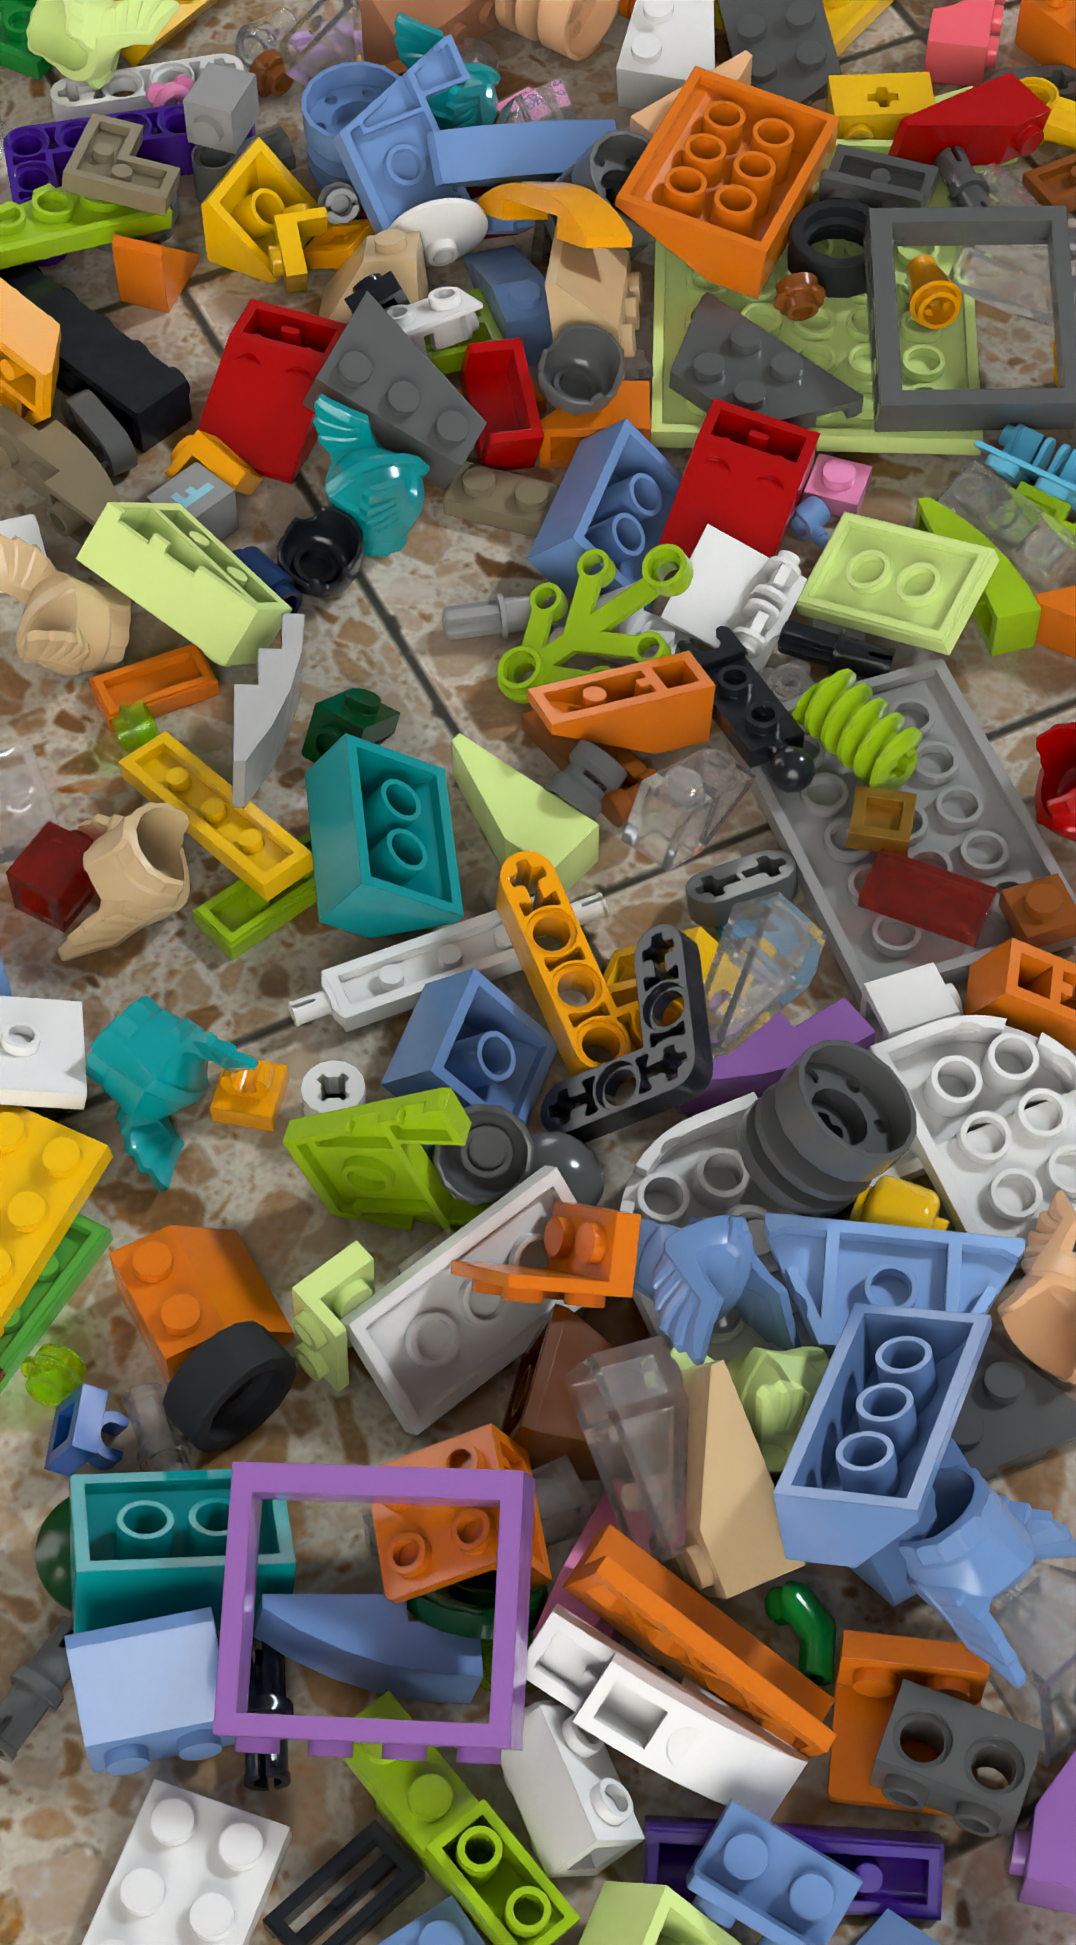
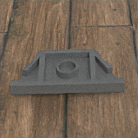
M717 0L731 58L745 50L753 55L751 86L807 106H811L817 100L826 98L828 75H842L822 0Z
M706 292L701 297L670 371L669 388L706 413H708L714 398L808 429L816 426V417L842 410L848 419L856 417L862 412L863 395L709 292Z
M988 1337L951 1437L955 1440L969 1466L976 1468L982 1478L987 1481L995 1478L998 1472L1005 1468H1021L1044 1459L1046 1451L1076 1440V1401Z

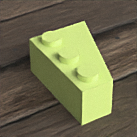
M108 502L75 558L202 649L210 660L225 667L258 664V648H269L281 629L282 613H290L292 611V608L180 503Z

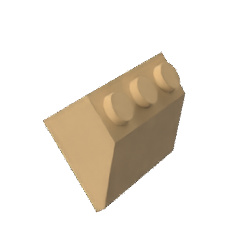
M557 216L545 281L553 342L564 327L569 325H594L612 334L622 347L626 371L627 357L636 356L635 330H639L640 327L638 304H643L641 272H632L630 254L625 248H582L556 239Z

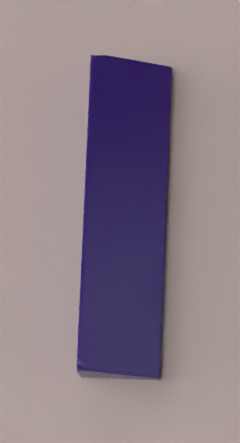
M646 1815L642 1883L667 1885L692 1905L697 1894L687 1888L686 1875L718 1819ZM772 1822L862 1878L863 1883L845 1914L881 1916L887 1909H890L902 1918L941 1920L944 1842L939 1833Z

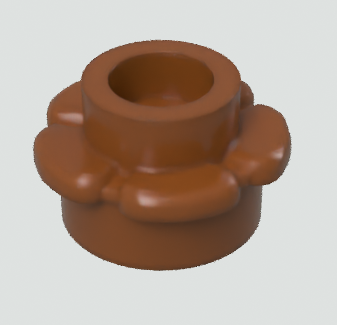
M268 49L255 58L249 72L256 74L257 90L260 97L266 98L271 94L278 97L285 94L291 88L295 78L292 72L295 67L292 57L289 55L283 57L275 49Z
M799 272L790 274L776 284L777 295L773 300V305L775 309L779 310L782 315L787 316L790 320H806L817 314L818 309L824 303L826 291L819 285L818 278L812 273Z

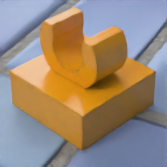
M257 1060L258 1065L254 1070L239 1071L237 1073L222 1067L210 1105L212 1121L274 1132L290 1079L288 1065Z

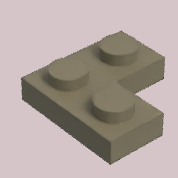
M92 113L63 171L62 190L83 195L88 199L103 200L131 207L140 212L165 216L179 187L180 168L136 157L143 141L144 125Z

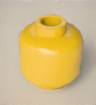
M890 1175L880 1177L873 1187L869 1185L864 1192L858 1195L849 1221L945 1231L948 1230L950 1221L938 1217L940 1198L936 1192Z

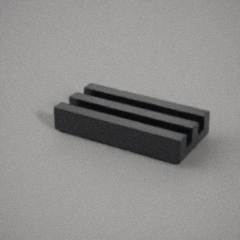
M375 1819L262 1920L264 1929L282 1945H312L392 1871L398 1868L401 1873L322 1944L356 1945L425 1882V1872ZM378 1847L384 1853L297 1933L289 1927L294 1920L372 1850Z

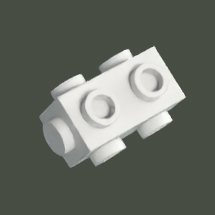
M542 1700L524 1708L523 1751H501V1767L504 1780L509 1791L514 1796L531 1838L532 1850L540 1861L545 1875L548 1878L596 1876L642 1842L645 1837L633 1812L632 1799L626 1788L621 1784L604 1744L605 1742L572 1722L576 1715L575 1711L566 1705H556L553 1700Z

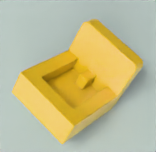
M296 204L285 208L282 214L274 215L273 234L276 244L268 245V255L273 277L283 276L286 293L307 290L308 271L301 238L327 233L328 215L326 207L313 208L311 204Z

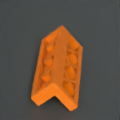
M611 1524L598 1530L562 1588L681 1680L684 1676L809 1758L828 1752L837 1734L822 1722L835 1701L833 1697Z

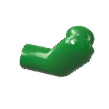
M790 1580L784 1586L771 1588L765 1597V1611L768 1618L774 1620L777 1625L790 1624L799 1635L798 1671L816 1685L830 1684L833 1682L835 1619L808 1585Z

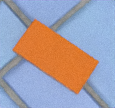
M193 643L88 679L90 692L110 732L220 695L218 681L202 650Z

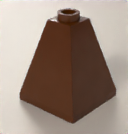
M555 1303L521 1357L500 1429L528 1451L532 1476L535 1478V1481L662 1480L672 1468L675 1410L660 1385L572 1310Z

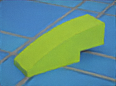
M929 496L918 498L914 529L993 548L998 555L999 562L972 612V617L990 655L996 656L1034 647L1042 609L1023 577L1008 558L983 533L957 513Z

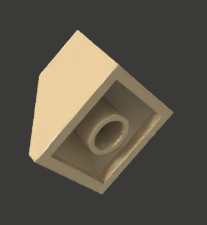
M387 229L376 235L367 236L324 287L319 317L348 324L353 314L344 299L353 294L352 289L359 281L375 273H380L382 276L392 271L410 304L428 298L429 282L420 231L404 232L400 229Z

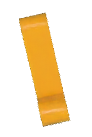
M533 851L516 852L509 856L503 863L500 871L495 897L497 912L570 1077L604 1064L594 1062L586 1056L583 1049L587 1046H603L612 1054V1060L643 1048L638 1000L618 1008L616 1007L556 870L549 859ZM536 891L533 902V912L530 913L532 907V900L528 892ZM540 936H552L560 940L564 947L556 951L544 950L538 946L535 939ZM566 990L579 991L585 995L589 1003L584 1006H571L563 1002L558 994ZM674 1000L667 1006L663 1014L664 1026L673 1024L681 1016L684 1007L680 1002ZM635 1076L629 1077L626 1080H624L621 1084L632 1081L636 1078Z

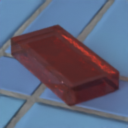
M881 848L859 893L858 906L975 947L996 901L998 888Z

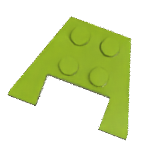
M441 1087L292 1119L289 1121L282 1141L331 1215L411 1231L414 1221L442 1226L447 1236L450 1237L495 1203L475 1206L453 1198L451 1193L441 1184L434 1164H432L421 1144L465 1146L472 1122L452 1088Z

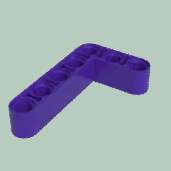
M183 104L105 115L144 125L143 141L136 157L179 167L180 176L193 174L191 153L196 144L189 143L187 139ZM90 117L23 126L10 131L5 136L3 148L13 202L20 205L31 200L33 190L48 183L55 188L62 186L63 171ZM255 124L245 139L256 135ZM68 253L45 260L33 261V263L38 267H49L63 261Z

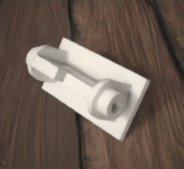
M447 286L431 291L428 294V298L409 305L390 306L384 310L421 351L427 355L424 336L429 335L431 348L435 351L471 339L473 332L479 329V321L475 311L482 309L483 303L457 286Z

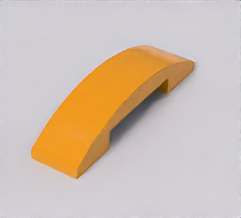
M564 182L507 183L492 188L477 200V204L483 208L486 215L500 220H548V213L558 216L556 239L582 248L632 247L633 236L619 214L598 194L577 184Z

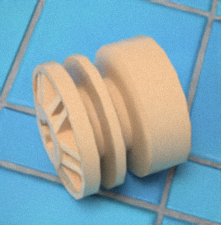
M495 0V16L500 26L534 42L540 40L543 46L575 61L587 58L600 46L613 24L619 9L620 0Z

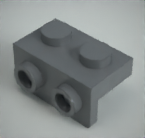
M838 144L829 170L823 169L819 178V201L826 199H850L866 204L871 208L929 207L938 182L939 167Z

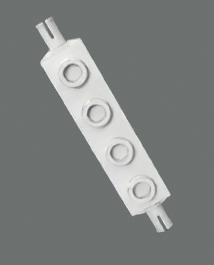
M600 892L570 903L580 926L609 916L607 903ZM535 896L531 897L532 907L530 913L533 912V902ZM496 909L322 970V991L294 1001H288L287 1004L296 1027L331 1014L333 1019L344 1028L345 1032H349L415 1008L426 983L473 968L478 970L489 981L523 969ZM540 936L535 939L538 946L544 950L556 951L564 947L560 940L552 936Z

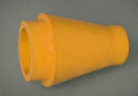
M929 255L914 257L906 267L910 314L917 323L926 328H945L952 324L960 313L962 293L958 286L939 268L933 257Z

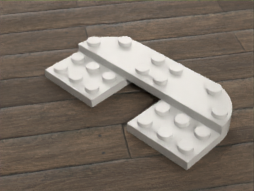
M962 1015L940 1019L870 1046L869 1051L886 1063L908 1090L916 1111L917 1134L909 1150L887 1171L874 1178L870 1186L873 1187L875 1182L885 1175L910 1181L927 1174L957 1232L1025 1239V1248L1028 1246V1233L1036 1229L1040 1212L1048 1210L1057 1191H1064L1076 1211V1057L1067 1048L1043 1032L1037 1038L1022 1030L1006 1026V1018L987 1015ZM752 1092L683 1120L656 1139L635 1165L634 1171L626 1185L619 1211L641 1214V1220H653L661 1225H673L679 1228L686 1227L691 1216L701 1217L704 1220L719 1215L745 1217L749 1231L753 1235V1248L756 1255L768 1272L788 1290L763 1234L765 1212L789 1215L799 1214L782 1208L763 1193L744 1166L737 1146L738 1124L746 1110L755 1100L759 1099L755 1092ZM858 1195L856 1196V1198L854 1199V1201H853L851 1204H853V1203L856 1202V1199H857ZM1024 1252L1015 1270L1022 1267L1021 1261L1024 1259ZM633 1289V1299L658 1351H670L674 1348L670 1337L659 1330V1313L654 1309V1302ZM789 1293L792 1315L801 1347L813 1346ZM733 1308L721 1320L715 1322L706 1355L714 1361L724 1360L728 1364L741 1353L754 1347L774 1351L783 1350L772 1341L769 1343L764 1340L752 1327L743 1322Z

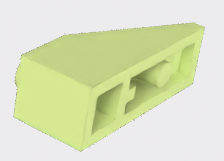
M461 733L452 739L453 778L501 867L506 859L516 852L533 851L540 853L548 858L555 868L566 893L598 862L599 824Z

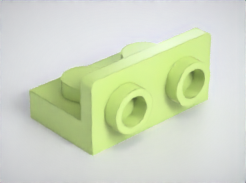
M357 1240L292 1287L294 1317L291 1318V1324L296 1332L297 1346L293 1349L295 1357L304 1371L313 1380L319 1381L324 1377L338 1393L349 1385L347 1348L352 1347L347 1338L346 1328L340 1320L375 1294L374 1258Z

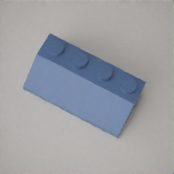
M854 1303L773 1492L786 1559L857 1568L919 1522L992 1328L991 1315Z

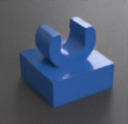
M83 1383L56 1406L44 1469L70 1477L85 1463L97 1469L106 1470L111 1469L122 1460L123 1452L106 1446L101 1439V1432L118 1436L129 1424V1419L122 1413L105 1411L109 1391Z

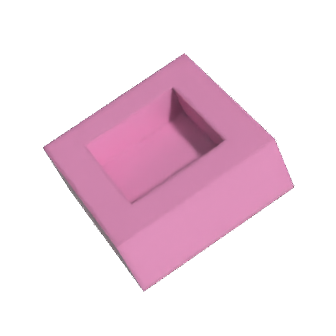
M819 453L804 490L803 501L809 496H817L827 505L832 515L841 517L844 511L858 515L871 482L873 466Z

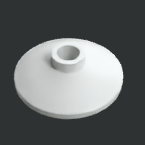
M442 198L422 203L407 210L393 221L388 229H400L404 232L420 231L426 267L445 266L469 253L483 240L488 229V219L483 208L471 200Z

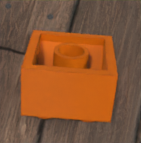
M169 1225L109 1253L118 1293L167 1386L179 1367L200 1345L217 1332L235 1323L255 1321L264 1326L281 1345L295 1339L291 1326L237 1230Z

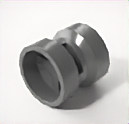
M580 739L569 753L570 763L563 772L554 773L544 788L594 821L603 810L601 802L609 791L618 790L628 777V773L605 751L589 741Z

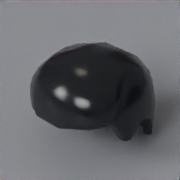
M323 506L312 517L306 519L295 517L285 530V534L276 546L277 565L294 579L295 588L300 593L319 598L336 595L351 585L362 568L363 532L351 515L330 506Z

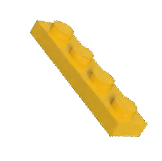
M162 732L118 761L122 777L150 802L169 803L174 808L188 815L189 823L186 833L267 902L314 870L313 856L309 849L251 801H249L245 808H232V786L168 732Z

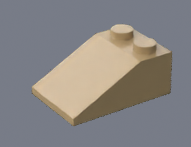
M720 1360L691 1366L678 1372L667 1528L674 1546L667 1548L666 1552L672 1572L704 1597L728 1599L803 1567L806 1564L805 1561L785 1558L773 1497L775 1486L725 1361Z

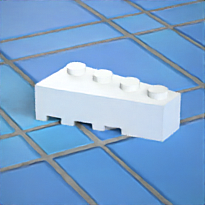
M636 0L616 66L618 106L642 110L681 88L695 66L709 71L715 68L714 0Z

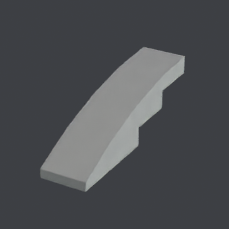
M282 613L281 649L258 648L257 685L234 684L232 808L246 807L271 773L289 737L301 693L305 614Z

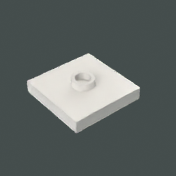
M0 996V1105L84 1110L87 1097L82 1002Z

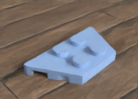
M765 1212L763 1234L812 1345L824 1349L825 1353L832 1356L854 1303L987 1315L1020 1262L1025 1250V1239L770 1212Z

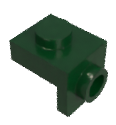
M351 688L315 703L302 748V755L315 763L345 733L371 743L379 741L395 733L400 712L381 703V698L374 692L362 688Z

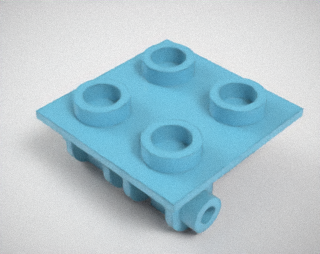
M1019 423L1016 427L1007 424L999 438V445L1005 447L1003 451L976 439L974 445L988 456L984 464L997 471L996 474L1016 485H1019L1020 481L1028 484L1032 480L1036 482L1034 486L1036 489L1060 501L1071 504V510H1076V449H1073L1071 453V446L1064 443L1057 451L1048 471H1045L1056 447L1055 438L1048 437L1046 439L1045 435Z

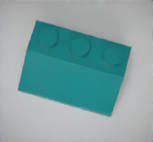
M345 733L305 772L319 922L368 938L457 923L464 917L445 769Z
M232 1469L70 1475V1567L74 1634L212 1607L217 1631L220 1630ZM262 1500L254 1618L262 1594H293L296 1561L286 1500Z

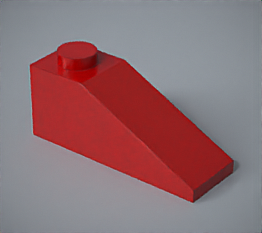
M1008 72L902 118L888 155L934 165L936 156L948 147L951 148L953 155L958 161L954 153V147L959 146L966 152L971 165H1001L1019 156L1026 157L1039 147L1044 138L1043 129L1051 109L1014 74Z

